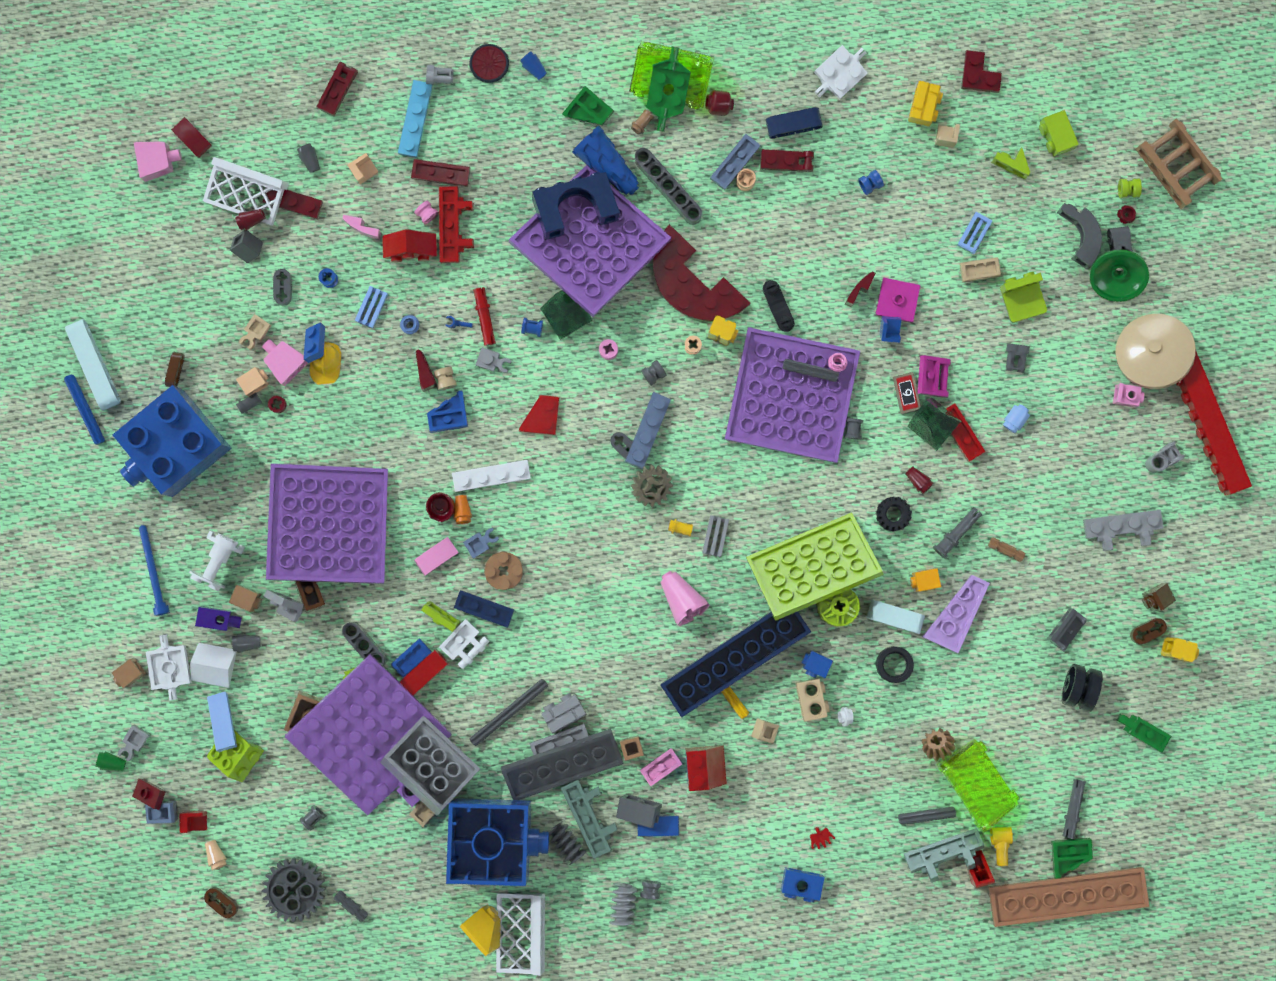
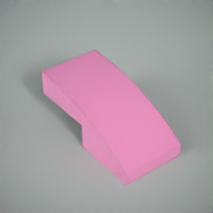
M343 215V220L351 228L367 237L380 240L381 231L379 229L365 227L362 218Z
M447 537L414 561L424 576H426L459 552Z

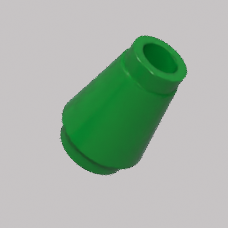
M106 751L104 753L99 752L95 767L100 768V770L123 772L126 760Z

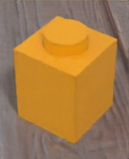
M938 568L912 573L913 577H910L912 589L915 588L916 592L941 587Z

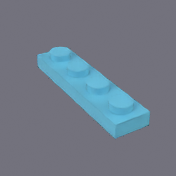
M413 80L398 149L399 155L414 158L418 156L432 84Z

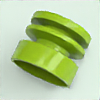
M849 589L816 603L819 617L826 624L846 626L852 623L858 616L860 604L856 593ZM836 601H838L839 603H843L841 611H839V609L834 608V606L837 605Z

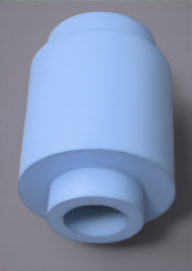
M1021 404L1019 406L1014 405L1005 417L1003 426L1014 434L1017 430L1020 431L1030 417L1028 414L1029 410Z

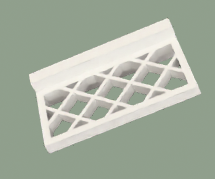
M213 157L211 164L214 166L203 201L238 214L246 212L243 205L250 201L255 210H263L269 207L271 211L269 220L265 219L261 222L273 226L284 189L287 190L289 183ZM218 170L224 172L227 180L218 183L216 179ZM239 177L244 186L235 189L232 180ZM229 183L232 192L224 196L220 187ZM256 183L261 192L252 195L249 186ZM217 189L221 198L216 201L210 200L211 192ZM246 189L250 198L241 202L237 193ZM272 189L278 191L276 199L270 202L266 193ZM234 195L238 204L230 207L226 199ZM263 195L267 204L258 208L255 198Z
M497 893V912L501 923L500 947L496 952V973L542 975L545 972V893ZM502 898H509L514 903L508 911L502 906ZM522 899H531V907L527 911L519 904ZM515 906L523 913L517 921L509 913ZM505 916L514 923L508 930L502 926V919ZM525 916L531 922V927L527 931L519 924ZM515 926L523 933L517 941L509 933ZM506 935L514 943L508 950L502 945V939ZM524 936L531 942V947L527 951L518 943ZM515 945L523 953L518 960L509 953ZM505 955L514 963L510 968H502V958ZM524 956L531 961L530 969L523 968L518 963Z

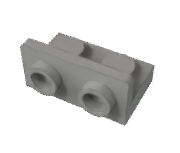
M266 590L264 597L270 600V604L278 606L277 613L293 622H297L302 614L304 604L287 595Z

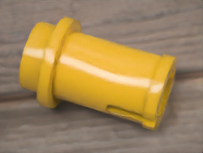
M677 519L670 520L668 531H671V534L675 532L691 536L693 524L679 522Z

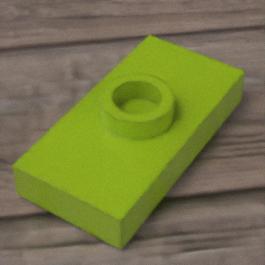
M428 601L421 609L422 612L433 618L432 621L440 626L443 625L452 632L461 623L431 601Z

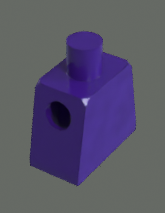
M199 606L195 626L227 631L229 627L240 628L242 617L232 616V611ZM217 616L224 617V623L217 622Z

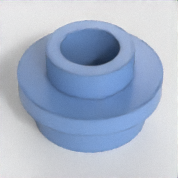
M407 315L402 318L400 327L404 333L414 334L419 329V321L415 316ZM408 322H413L412 328H407Z

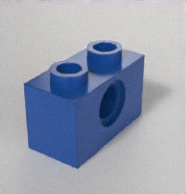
M785 867L780 890L784 893L785 897L793 899L796 896L804 897V901L814 903L815 900L820 901L825 877L822 874ZM800 881L807 882V887L804 890L797 889V884Z

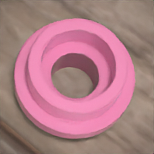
M835 353L830 356L828 366L831 370L841 372L847 367L848 362L843 354Z

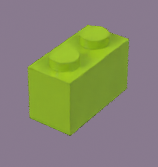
M1065 110L1044 117L1040 121V133L1043 136L1045 135L1047 150L1053 154V157L1074 150L1079 145Z

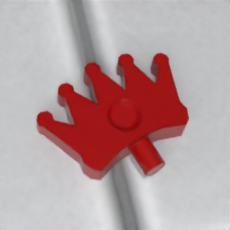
M816 827L817 833L810 834L811 848L814 849L815 843L817 848L820 849V842L826 848L825 840L831 844L829 836L832 839H835V837L829 832L828 828L825 827L820 831L819 827Z

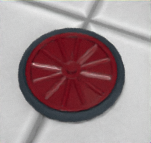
M484 44L473 51L469 67L473 76L485 83H494L506 75L509 68V59L501 47L494 44Z

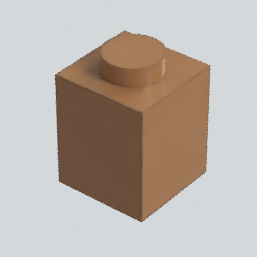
M236 585L229 603L249 612H254L255 609L259 608L262 599L260 598V593L242 585Z
M131 658L114 670L112 674L114 682L119 687L128 688L144 676L146 672L136 658Z
M639 735L620 740L625 761L644 756Z

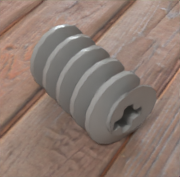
M613 883V885L619 888L612 892L618 896L612 898V901L616 902L617 905L611 906V909L615 910L616 913L610 914L611 917L615 918V921H610L609 923L618 926L631 925L634 923V920L630 917L635 914L634 911L630 910L635 908V904L631 901L636 900V896L633 893L637 892V888L626 883Z

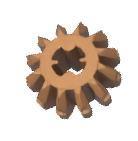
M939 728L937 732L932 729L931 734L925 733L926 738L922 739V750L929 759L934 758L937 762L939 758L945 761V756L952 757L951 751L955 750V740L948 730L943 731V729Z

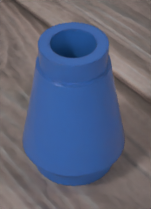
M532 51L520 60L523 64L522 67L538 80L547 74L538 56L533 54Z

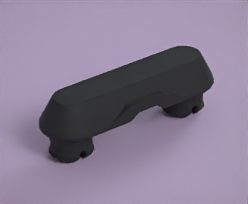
M769 280L763 285V293L780 330L784 332L791 331L795 322L780 286L776 281Z

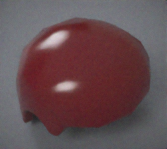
M442 492L434 493L426 502V511L429 517L439 523L449 520L454 514L455 503L448 494Z

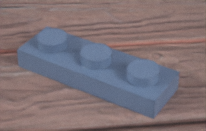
M745 134L710 179L723 190H726L761 145Z

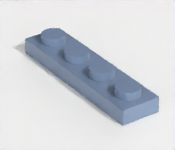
M655 392L652 393L625 463L641 470L643 469L671 399Z

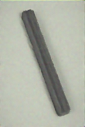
M544 679L539 680L470 737V742L474 746L480 744L548 687L547 682Z

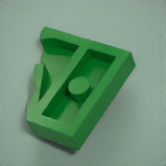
M584 86L562 115L603 126L614 110L589 88Z
M1091 838L1051 841L1053 875L1055 879L1061 878V875L1066 872L1073 871L1079 865L1093 859Z

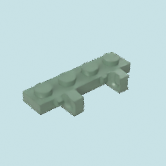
M578 779L561 787L593 859L610 852L612 849L608 840L611 839L610 834L617 831L618 827L616 822L604 827L603 823H599L591 806L593 804L592 799L602 794L599 786L589 791L588 787H582Z
M975 828L906 852L904 857L911 874L921 870L923 874H928L931 883L939 880L935 868H938L940 863L958 857L959 860L964 859L968 870L975 868L973 859L976 856L975 851L983 849L984 843L978 829Z

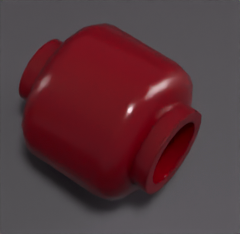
M713 90L706 96L705 108L711 115L726 116L734 108V99H731V95L727 91Z

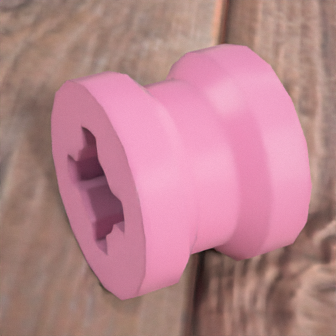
M427 200L418 206L414 213L416 216H420L422 222L426 225L439 212L433 209L431 203Z
M610 339L602 341L599 346L601 357L605 360L614 359L618 354L616 342Z

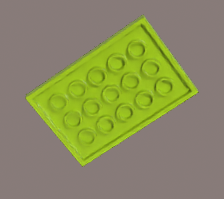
M852 512L746 557L775 621L884 575Z

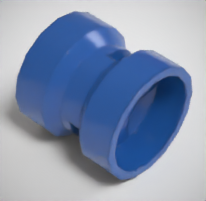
M877 170L871 171L866 177L858 178L859 185L865 195L871 194L874 189L884 187L883 180Z

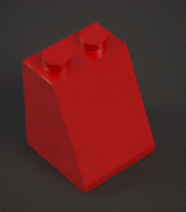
M724 745L685 748L689 791L710 790L727 784Z

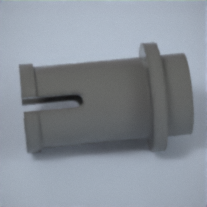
M255 392L242 401L238 400L239 403L236 406L241 414H247L248 410L261 404L262 401Z

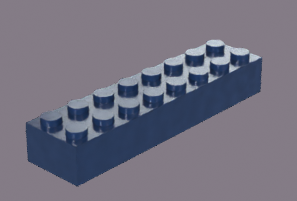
M770 611L662 682L660 686L682 718L810 634L811 630L798 611L776 621Z

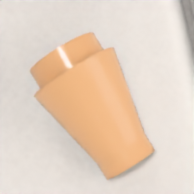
M216 840L205 843L208 867H211L213 871L226 866L227 858Z

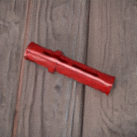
M485 287L473 289L476 300L475 310L478 311L484 346L496 344L489 312L490 304L487 302Z

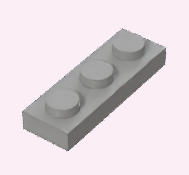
M585 724L529 744L533 755L588 737L589 735Z

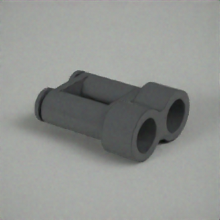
M1007 344L1006 371L1018 370L1017 372L1025 373L1026 357L1029 354L1030 346ZM1015 355L1019 356L1017 368L1014 367Z

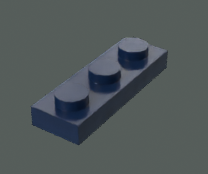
M460 590L454 608L507 628L515 609Z

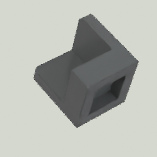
M243 230L233 237L230 251L246 263H249L260 255L263 242L248 230Z

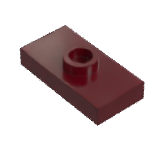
M138 778L132 797L153 809L160 810L166 791L145 779Z

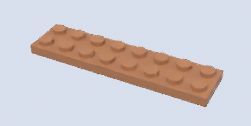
M1143 867L988 887L994 927L1150 907Z

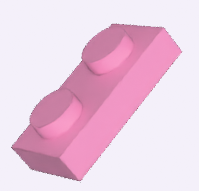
M670 748L640 769V772L649 785L652 786L681 766L682 762L673 749Z

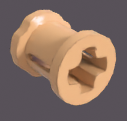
M689 336L685 340V351L690 355H696L700 352L702 346L700 338ZM689 342H691V343L697 342V345H696L697 349H695L694 347H693L692 349H690V348H689V346H690V343H689Z

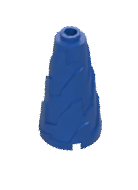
M598 125L592 133L588 134L573 149L572 153L590 169H594L599 173L606 172L609 182L621 193L632 195L639 188L637 186L639 183L637 177L625 164L626 161L614 148L615 145Z

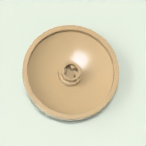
M1165 314L1144 315L1130 322L1121 332L1116 344L1117 364L1122 374L1137 386L1147 389L1167 388L1181 381L1190 371L1195 360V341L1187 326L1175 317Z

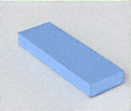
M225 691L208 696L207 700L216 751L221 752L237 747L228 693Z

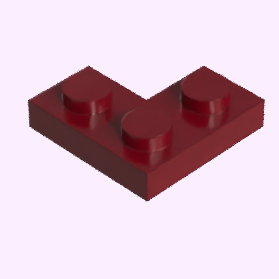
M965 51L961 89L993 93L1000 92L1002 73L983 71L985 52Z

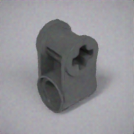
M1128 226L1109 228L1107 230L1110 251L1128 250L1133 252L1131 232Z

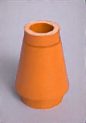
M458 495L455 497L453 519L456 520V524H468L471 522L472 513L467 496Z

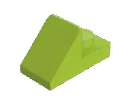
M1022 147L1014 159L1005 152H997L991 162L1023 179H1026L1030 174Z

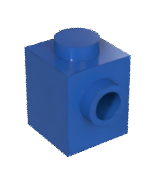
M810 651L809 654L805 653L801 663L804 664L803 669L807 670L805 674L814 678L817 675L826 678L833 660Z

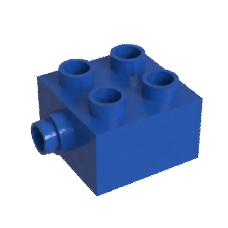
M174 385L169 387L112 434L131 457L125 462L126 466L120 470L125 480L134 487L140 482L144 483L149 479L161 495L170 497L178 494L232 449L188 394Z
M454 798L449 803L446 884L526 886L529 880L530 856L539 857V853L548 854L549 832H540L538 828H530L531 800Z

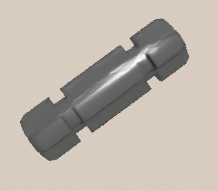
M339 891L334 896V900L338 904L341 903V906L351 915H355V918L360 922L364 921L368 916V913L364 909L361 910L360 906L351 898H347L344 892Z

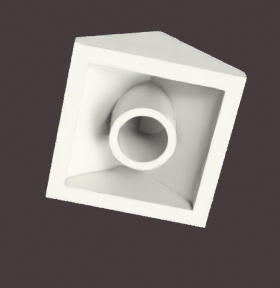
M198 643L190 661L191 681L229 688L237 651L233 652V649Z

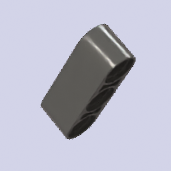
M356 622L346 623L342 628V634L359 655L365 659L369 654L373 657L378 654L382 658L381 665L385 666L387 663L386 654L361 625ZM351 625L355 626L357 630L354 636L348 634V628ZM363 640L369 643V648L366 651L360 647Z

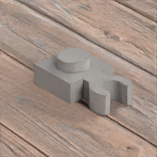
M482 347L476 366L493 372L498 367L501 372L508 373V370L504 369L502 365L505 362L511 364L512 361L508 358L499 359L500 353Z
M132 725L122 740L126 746L118 751V756H122L124 751H127L129 756L126 761H131L134 757V750L141 751L151 734L136 725Z

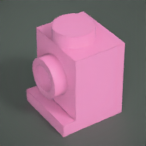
M1123 383L1115 385L1113 404L1138 407L1139 403L1144 401V392H1141L1142 387L1125 385ZM1129 392L1133 393V398L1128 396Z

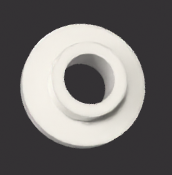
M842 707L838 712V721L844 727L853 723V712L851 709H847V707Z

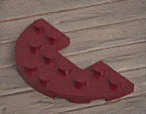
M670 224L666 227L664 232L671 237V241L653 258V272L660 293L675 310L690 318L714 321L717 315L725 319L733 317L751 304L724 277L711 290L706 287L684 265L696 252V249Z

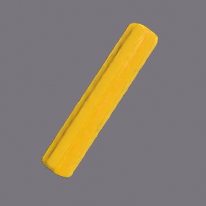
M730 686L721 691L741 719L749 715L748 710Z

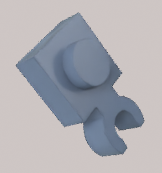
M493 528L488 529L483 537L479 532L463 542L473 559L490 549L487 545L489 542L495 543L500 539L498 536L494 539L489 537V534L494 531Z

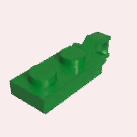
M1119 714L1117 718L1118 722L1125 725L1123 730L1161 753H1163L1172 737L1138 716L1131 715L1128 718L1123 714Z

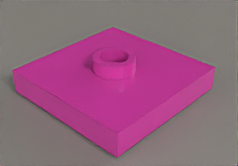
M883 277L875 315L881 317H901V321L913 323L921 285Z

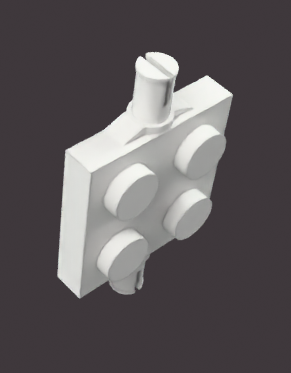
M843 45L839 47L814 71L822 83L815 91V94L821 97L828 90L834 93L840 100L868 73L859 62L867 54L866 51L863 52L864 49L860 48L853 55Z
M167 634L160 635L161 647L146 652L151 690L168 689L169 701L178 699L176 688L183 684L192 683L186 645L169 646Z

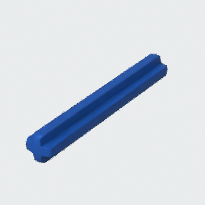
M72 374L66 376L64 381L94 444L99 445L103 443L105 438L75 376Z

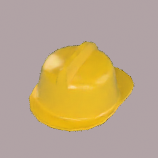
M324 341L323 357L310 362V376L317 385L335 383L338 379L341 366V350L338 345Z

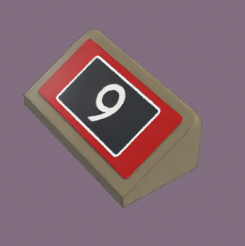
M910 372L893 377L900 413L905 414L921 410L914 373Z

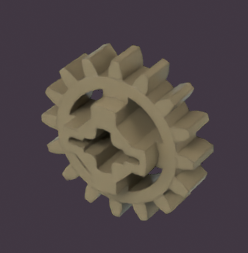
M650 465L648 470L644 466L642 473L637 471L639 476L632 478L635 484H631V487L634 490L632 494L639 503L642 501V504L646 506L649 502L650 506L654 507L655 502L661 505L662 499L668 500L666 494L672 493L669 488H672L673 484L670 482L672 480L671 476L668 475L665 469L662 470L660 466H657L655 469L653 465Z

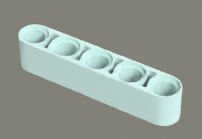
M81 319L65 326V330L100 409L104 411L120 404L121 400L120 397L117 398L119 395L113 381L110 380L111 377L105 363H102L104 362L90 328H88L87 322Z

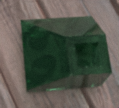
M563 290L557 292L540 308L560 341L593 321L590 314Z
M931 397L923 403L907 427L937 451L961 421Z

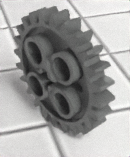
M295 857L292 858L291 863L286 858L284 865L279 861L276 863L277 868H270L273 874L267 873L265 875L269 880L262 882V884L267 886V888L261 890V892L267 893L262 899L269 901L265 907L272 906L273 909L270 913L272 914L277 911V918L284 915L285 922L289 917H291L292 922H295L297 917L302 921L304 915L309 918L311 916L310 911L315 913L318 911L315 906L320 907L322 905L319 899L325 898V895L321 894V892L325 891L326 887L320 885L325 882V879L319 880L318 878L322 872L315 873L317 866L310 868L311 861L303 864V858L298 863ZM290 871H295L298 874L297 880L290 878ZM303 877H306V880L296 889V892L282 903L281 900L291 891V887H294ZM277 885L284 888V894L277 893ZM304 885H309L312 888L311 894L304 892ZM290 899H295L298 902L297 908L291 907Z

